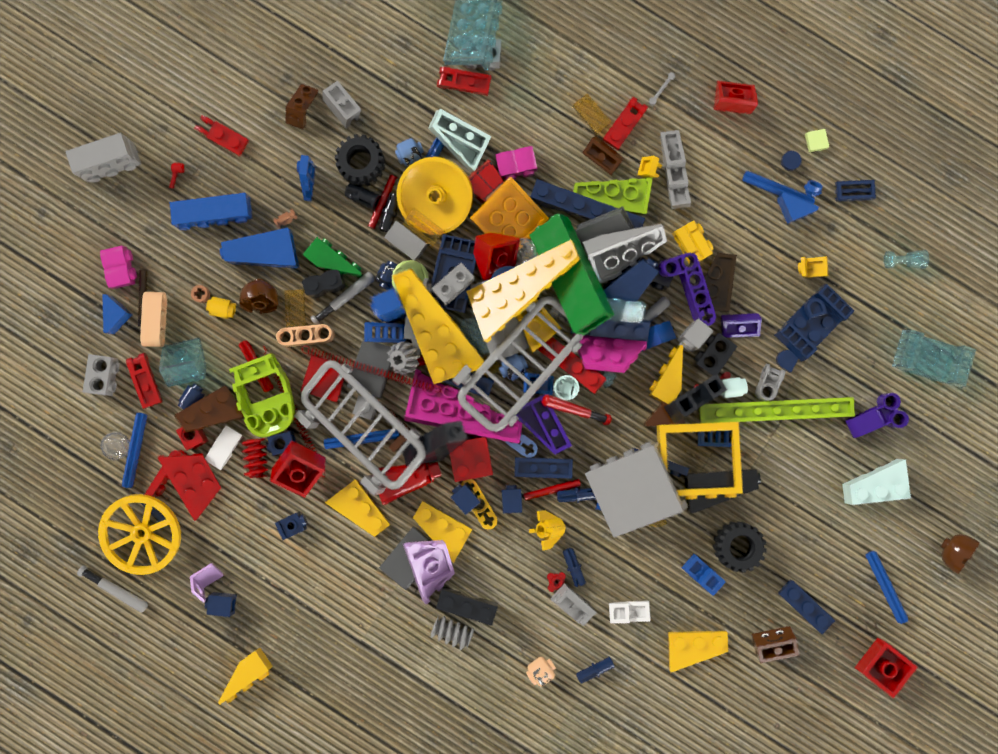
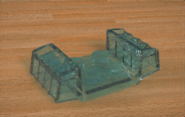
M902 330L892 367L940 383L960 388L966 387L976 349L965 345L957 347L924 337L925 333L919 331Z

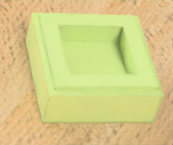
M825 129L805 134L809 152L829 148Z

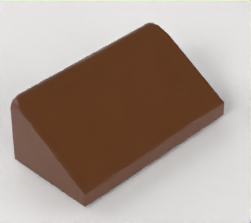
M597 136L590 140L582 154L611 176L625 159Z

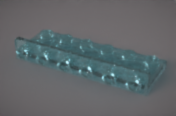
M455 0L443 58L445 65H482L484 71H489L490 63L493 62L492 50L496 46L495 34L499 30L498 19L499 15L502 14V0Z

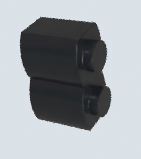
M329 270L321 276H309L302 281L305 294L310 298H319L328 292H339L346 287L343 274L339 270Z

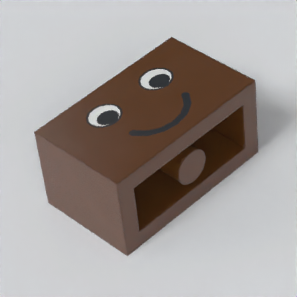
M790 626L752 634L754 650L760 664L799 656L797 639Z

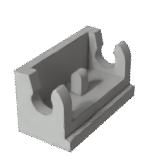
M338 81L323 90L324 103L345 128L351 125V121L354 118L356 121L359 119L361 108Z
M397 220L384 237L414 261L419 259L430 245L404 223Z
M565 583L550 598L551 601L582 626L597 613L590 604Z

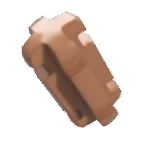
M291 209L289 213L285 212L278 216V219L274 218V223L280 229L282 225L286 226L293 222V219L297 220V215Z

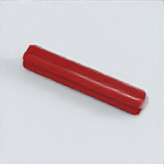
M245 340L239 344L247 362L258 358L249 341ZM268 376L258 379L264 392L267 393L274 389Z

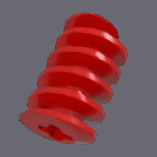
M266 438L249 439L242 442L243 446H247L246 449L242 450V453L248 454V456L243 458V461L248 462L243 468L249 470L244 473V476L249 478L269 477V475L263 474V472L268 470V467L263 466L268 460L262 459L263 456L267 455V452L261 450L267 447L266 444L261 443Z

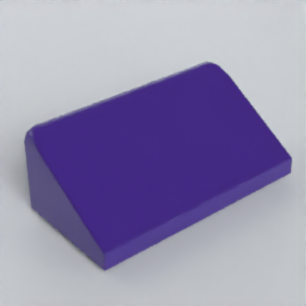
M758 313L721 315V333L726 338L760 336L762 318Z

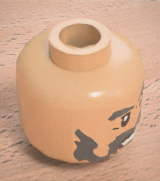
M540 656L528 665L526 674L534 686L542 687L555 678L553 670L556 667L550 658L546 660Z

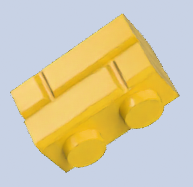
M695 220L673 232L672 235L683 254L694 253L698 257L699 262L713 254L712 250L714 248L712 243L704 238V230L699 223L696 224Z

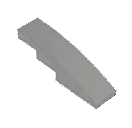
M679 130L660 132L671 209L690 207L689 182L685 168L686 159Z

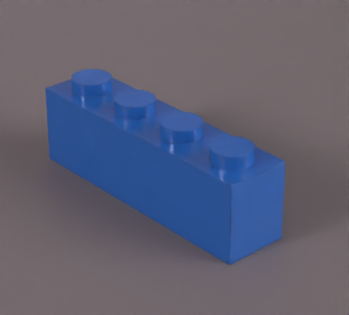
M246 193L169 202L172 225L179 228V230H190L194 226L207 228L210 224L224 226L228 225V222L233 221L235 223H246L247 220L253 219L250 196Z
M394 288L372 297L373 303L370 304L374 315L377 318L379 317L382 322L394 323L406 318L407 314L401 298Z

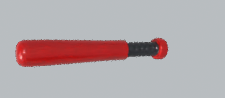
M544 395L542 398V404L546 407L587 419L591 418L607 426L611 423L612 417L610 414L602 415L591 411V409L551 395Z

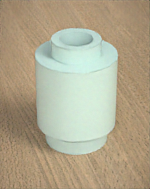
M736 377L721 380L727 388V391L721 394L724 399L743 396V394L748 392L745 378Z

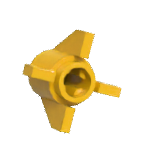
M546 510L537 511L538 521L541 522L537 524L536 528L529 529V533H537L539 538L544 539L541 540L542 550H548L564 535L565 523L561 518Z

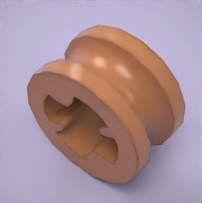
M196 285L191 290V297L196 302L205 303L210 298V291L202 285ZM200 289H202L201 291L205 292V295H202L201 299L200 297L196 296V294L200 292Z

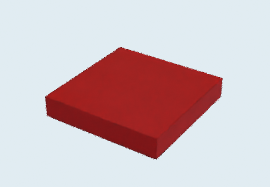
M311 355L301 392L321 365L327 362V359ZM329 368L310 394L322 398L340 374L335 369ZM344 378L339 381L328 395L327 400L338 402L345 381Z

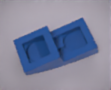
M695 554L681 567L712 596L726 582Z

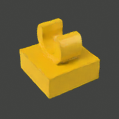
M656 156L642 157L637 176L642 178L659 177V174L656 173L657 168H662V165L658 163L659 158Z

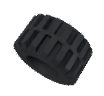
M354 134L352 139L348 136L346 137V142L342 140L340 142L341 148L337 147L336 149L338 154L335 155V164L343 178L347 182L349 181L350 184H357L360 187H363V184L370 186L372 181L374 183L377 182V177L381 178L383 175L382 170H385V158L379 144L373 138H367L364 134L361 137L358 134ZM359 152H365L371 156L370 163L363 169H354L350 166L352 157Z
M737 521L729 522V525H723V529L716 532L718 536H714V541H716L713 545V549L716 551L714 554L725 567L735 572L746 573V570L753 571L754 566L759 567L761 565L759 563L760 560L764 561L763 553L767 552V549L764 548L766 540L762 538L764 537L763 534L756 527ZM743 535L748 539L749 548L744 556L736 558L730 552V544L734 538Z

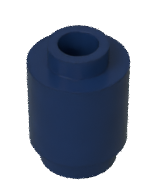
M195 383L192 386L188 385L179 398L178 406L184 410L201 400L205 396V393H203L204 389Z

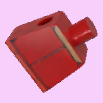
M489 159L468 177L472 185L473 197L482 204L504 183Z

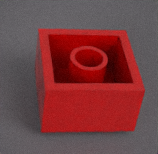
M487 437L466 440L450 453L455 482L493 475Z
M291 441L272 467L270 482L305 498L324 473L326 457Z
M877 638L854 668L886 694L895 698L918 667L890 644Z

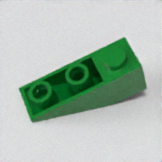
M316 237L302 254L321 270H339L342 274L356 277L363 276L360 272L362 268L355 262L350 264L346 261L347 256L340 250L335 252L331 248L333 245L325 238L320 240Z

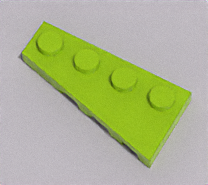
M653 177L605 182H579L574 184L573 192L616 208L623 206L627 212L646 216Z

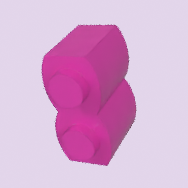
M533 146L495 154L499 175L505 181L509 177L515 180L516 176L519 175L530 177L534 175V172H537Z
M123 245L100 250L108 288L117 289L134 285L137 273L131 266V261L133 260L131 250Z

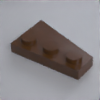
M226 385L174 416L185 433L207 428L211 425L228 423L232 420L244 419L241 410L238 411L236 405L238 402Z

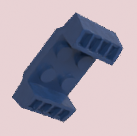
M443 234L432 278V288L460 263L472 275L474 274L476 265L473 254L475 241ZM471 284L447 306L438 298L433 290L432 296L436 298L442 308L465 313L469 300L466 291L470 290Z
M823 284L808 299H821L826 306L828 314L807 320L804 303L774 334L801 362L808 359L817 350L816 347L840 322L847 320L855 311L828 284Z

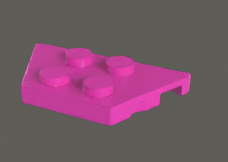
M584 335L580 341L582 346L578 350V354L582 358L585 369L625 373L629 365L636 361L638 354L642 350H646L647 341Z

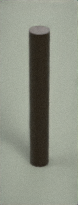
M139 270L138 327H141L143 294L147 292V270Z

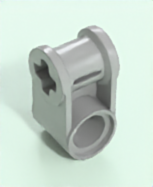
M765 364L755 390V396L759 401H769L776 397L780 384L784 379L785 370H777L770 367V364ZM763 388H767L769 390L768 397H765L763 395Z

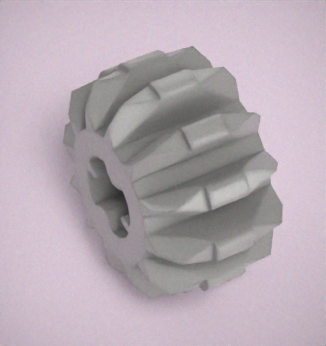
M406 341L392 345L391 350L387 352L390 356L387 361L391 363L389 368H394V372L401 375L414 372L420 364L417 360L420 356L416 355L417 348H413L412 343H406Z

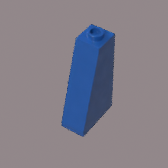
M289 228L221 242V258L229 264L300 268L293 233Z

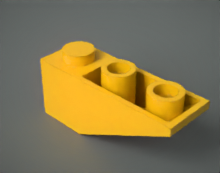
M682 345L672 348L668 355L670 360L667 364L664 363L658 372L661 374L657 381L654 380L649 387L651 391L649 396L660 402H665L667 405L677 398L682 388Z
M260 647L239 662L218 702L219 704L225 701L230 703L238 697L237 692L243 690V692L247 691L254 685L253 681L256 679L261 681L270 674L268 671L273 666Z

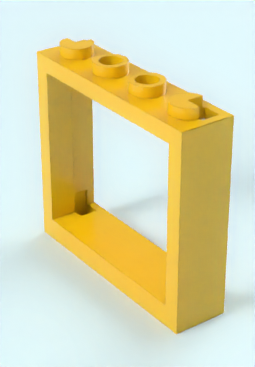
M739 422L657 425V442L660 444L658 445V451L667 471L666 433L731 430L734 487L678 489L676 491L679 496H685V499H697V495H705V498H717V494H725V497L731 498L737 497L738 493H743Z

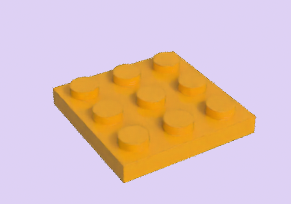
M509 177L470 219L484 234L496 233L518 237L520 239L519 251L530 239L529 235L535 231V228L546 223L549 217L512 177Z

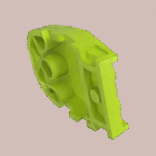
M270 353L229 369L230 373H234L235 383L232 386L237 396L238 403L236 405L238 411L241 410L245 418L244 422L252 434L258 437H269L283 432L292 424L295 415V405L289 379L274 354ZM276 373L280 378L284 393L252 404L245 384Z

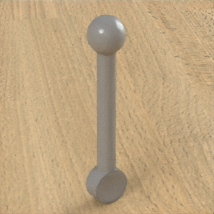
M673 72L668 74L667 80L656 95L649 99L651 106L656 104V99L668 83L675 78Z

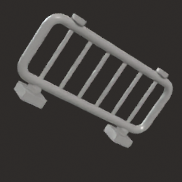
M546 296L538 300L537 303L532 302L525 309L528 313L472 376L469 374L472 370L465 365L452 380L457 386L460 383L463 384L458 393L459 404L490 431L497 432L504 429L507 425L513 426L518 420L516 414L572 351L575 354L582 346L580 341L584 335L576 334L570 340L539 312L544 305L551 304L566 317L561 303L554 297ZM536 314L568 342L559 354L527 327ZM523 329L556 357L546 369L514 341ZM510 344L543 371L534 383L530 382L501 356ZM498 358L530 386L521 398L488 370ZM484 373L517 400L508 413L475 385ZM471 388H474L504 415L499 423H491L466 400V394Z
M332 360L325 362L301 393L302 404L307 410H298L294 417L306 429L317 428L322 423L372 473V475L364 476L360 483L373 495L383 493L386 488H400L425 458V447L419 440L421 434L414 428L409 431L351 375L352 367L346 363L341 365ZM329 368L335 369L340 375L316 406H314L309 400L310 392ZM344 378L353 388L328 419L318 408L339 381ZM357 391L366 399V402L341 432L331 421L353 393ZM370 403L380 414L354 445L344 434ZM384 417L394 427L370 457L367 458L358 447L379 420ZM397 429L407 441L381 472L371 460ZM411 443L417 449V456L401 476L393 482L384 474Z

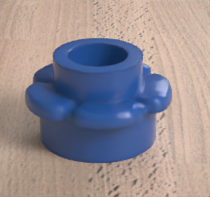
M809 180L804 185V190L808 196L816 197V195L822 194L821 189L823 186L817 181Z

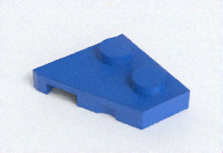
M301 155L300 161L297 162V173H299L304 201H312L316 165L309 156Z

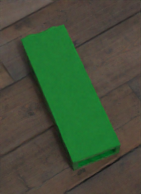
M558 213L551 216L543 225L536 227L535 231L529 236L538 255L570 240L575 245L580 260L563 275H559L552 282V286L573 332L585 335L615 314L569 217Z

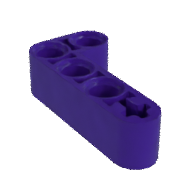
M685 253L661 261L658 265L661 276L672 277L679 275L693 320L695 321L699 318L707 326L712 325L716 320V314L698 257L694 253ZM685 257L690 260L688 267L684 264ZM668 263L672 266L671 273H668L666 270ZM692 275L696 279L694 285L690 283V277ZM697 294L701 296V302L699 304L696 302Z

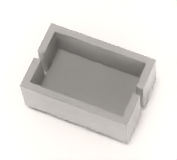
M122 133L65 151L72 173L89 183L98 182L100 178L106 176H116L118 172L124 170H134L136 166L141 165L135 143L127 139Z

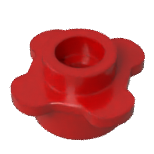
M549 573L547 575L549 580L548 590L550 592L558 590L565 583V573Z

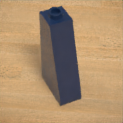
M642 257L635 265L629 267L602 288L615 314L613 317L625 318L655 278L659 268L654 260Z

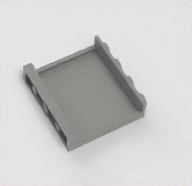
M649 441L640 446L641 449L637 451L632 448L623 452L624 456L620 458L617 455L606 460L607 463L603 465L598 462L591 465V470L585 473L613 537L679 514L688 507L685 500H680L657 449V446L660 445L659 442L652 444Z

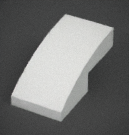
M225 426L205 459L209 464L221 471L243 436L230 427Z
M650 601L609 603L610 623L648 622L651 620Z

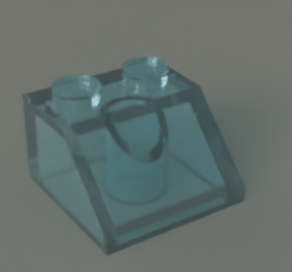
M200 338L162 347L159 372L167 387L205 379L206 362Z

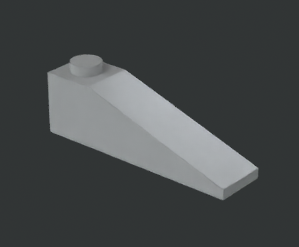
M657 224L600 235L584 241L583 245L590 264L601 284L621 275L622 270L629 265H635L637 259L644 254L648 255L667 242L663 225Z

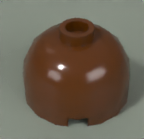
M255 279L245 284L240 292V307L247 312L253 313V310H260L259 314H265L277 309L279 302L278 292L271 283L263 279Z
M964 534L954 535L951 539L946 538L940 546L943 548L941 554L942 561L949 569L959 574L965 567L966 562L970 560L980 542Z

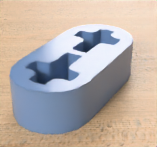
M522 433L520 444L506 441L510 447L527 458L534 457L538 451L535 442ZM522 443L528 446L532 444L534 452L525 454L526 449L521 446Z

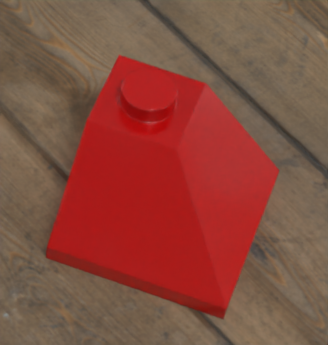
M496 233L476 236L473 254L483 280L491 279L493 273L501 267H515L520 243L518 237Z

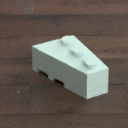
M442 109L435 112L428 127L469 172L476 170L491 138L490 135Z
M895 459L882 467L880 466L867 474L842 484L845 504L857 505L911 498L906 459Z

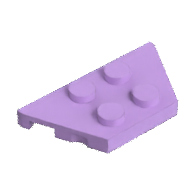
M443 540L403 544L425 605L430 602L429 597L435 590L439 592L445 582L455 574L446 543Z

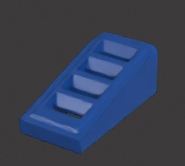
M365 322L364 342L393 344L405 342V324ZM372 327H375V338H372ZM380 328H382V338H380ZM388 328H390V338H388Z
M722 430L724 431V443H721V431H716V443H712L713 431H708V442H704L705 431H699L697 446L732 447V444L729 443V432L731 430Z

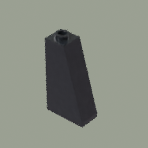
M462 421L443 423L419 438L426 451L425 458L421 464L442 461L467 440ZM411 443L403 451L406 466L411 464L418 453Z
M741 469L743 493H738L737 497L759 489L761 476L759 472L757 473V469ZM733 470L688 473L687 476L684 475L685 489L734 487ZM717 494V498H705V495H697V499H686L688 505L687 512L696 513L736 497L727 498L725 494Z

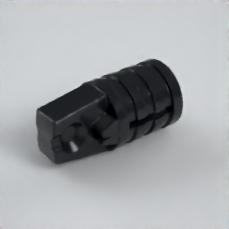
M353 184L346 186L344 196L357 204H361L373 211L375 210L380 199L379 194Z

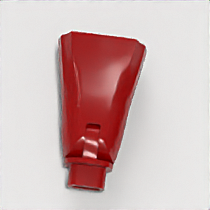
M438 462L420 464L400 488H386L383 493L379 494L382 505H387L408 493L430 484L431 480L433 482L435 478L441 477ZM406 464L391 466L384 475L394 482L408 466ZM378 467V469H379L381 472H382L383 469L385 468V467Z

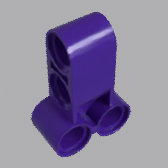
M895 393L881 394L877 398V406L846 419L845 422L852 437L863 436L886 425L892 428L905 427L909 422V417L907 413L897 409L901 403L900 397ZM887 397H890L892 401L889 407L885 402ZM896 414L900 418L898 424H895L894 422V416Z

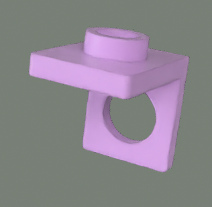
M213 563L190 576L192 593L204 603L206 601L204 588L221 578L223 573Z

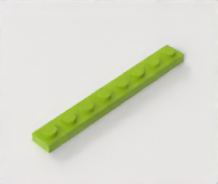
M854 397L705 404L699 408L700 423L855 416Z

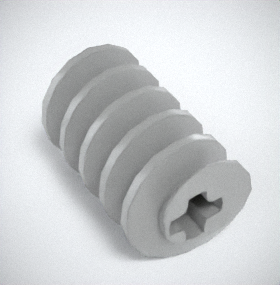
M445 616L440 620L437 617L430 638L437 634L439 642L444 637L446 645L452 640V647L454 648L459 643V650H462L465 646L468 648L474 628L467 632V625L460 629V622L453 626L452 619L446 623Z

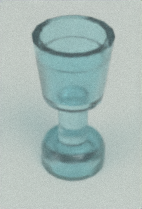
M927 250L908 252L906 256H896L893 251H886L884 266L885 268H893L896 263H906L907 267L926 269L929 263V254Z

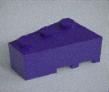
M542 395L526 403L516 416L555 455L572 445L554 409L542 404V398L544 397Z

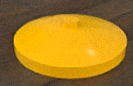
M426 157L414 162L403 172L397 186V203L405 220L415 229L427 234H444L460 226L469 215L473 204V189L467 174L455 162L443 157Z

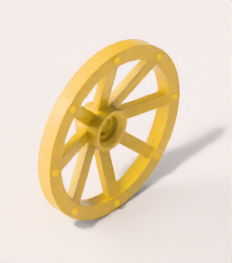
M133 494L122 497L106 509L99 523L98 538L103 553L113 565L127 573L146 575L161 570L172 561L180 547L181 529L174 512L164 502L149 495ZM128 503L146 504L142 523ZM119 507H122L134 526L113 521L110 518ZM152 507L159 510L166 519L149 525ZM170 525L172 542L154 534L153 531ZM108 527L128 531L130 535L110 544ZM150 539L170 549L165 558L160 562L157 560ZM133 540L135 545L128 562H126L115 553L114 549ZM143 543L151 562L149 566L134 565Z

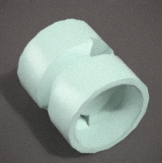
M569 375L561 376L553 385L554 395L565 401L573 399L579 392L578 381Z

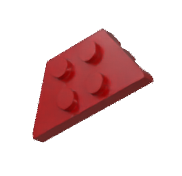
M203 453L158 456L159 462L193 520L196 521L221 489V485Z

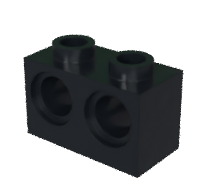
M720 333L714 336L710 335L705 342L707 346L704 351L700 350L694 358L696 362L693 366L710 378L715 374H719L738 347ZM716 342L722 343V352L716 350ZM706 357L712 360V366L710 368L706 367L704 364V359Z

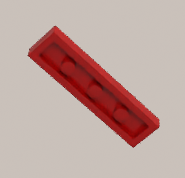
M553 337L545 342L557 354L565 347ZM544 346L537 349L551 361L556 358ZM570 352L558 366L594 395L607 380L596 370L585 369L582 359L573 352Z

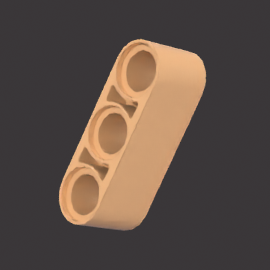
M144 292L140 334V341L143 347H163L165 344L167 295L165 292Z
M324 324L282 328L276 334L278 343L286 347L329 343L335 337L334 330ZM324 329H328V337L322 339L320 335L321 331ZM309 331V339L303 341L302 333ZM285 333H290L291 339L288 342L283 341Z

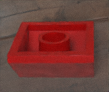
M717 81L714 110L752 114L758 106L755 85Z

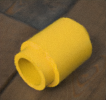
M212 297L211 300L207 301L206 311H209L211 316L225 319L233 318L236 312V303H232V300Z

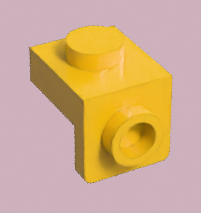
M801 257V262L798 263L799 274H802V277L805 279L828 277V257Z

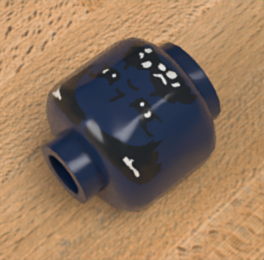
M391 261L381 264L376 275V280L380 283L379 287L386 290L394 288L392 285V274L398 264Z

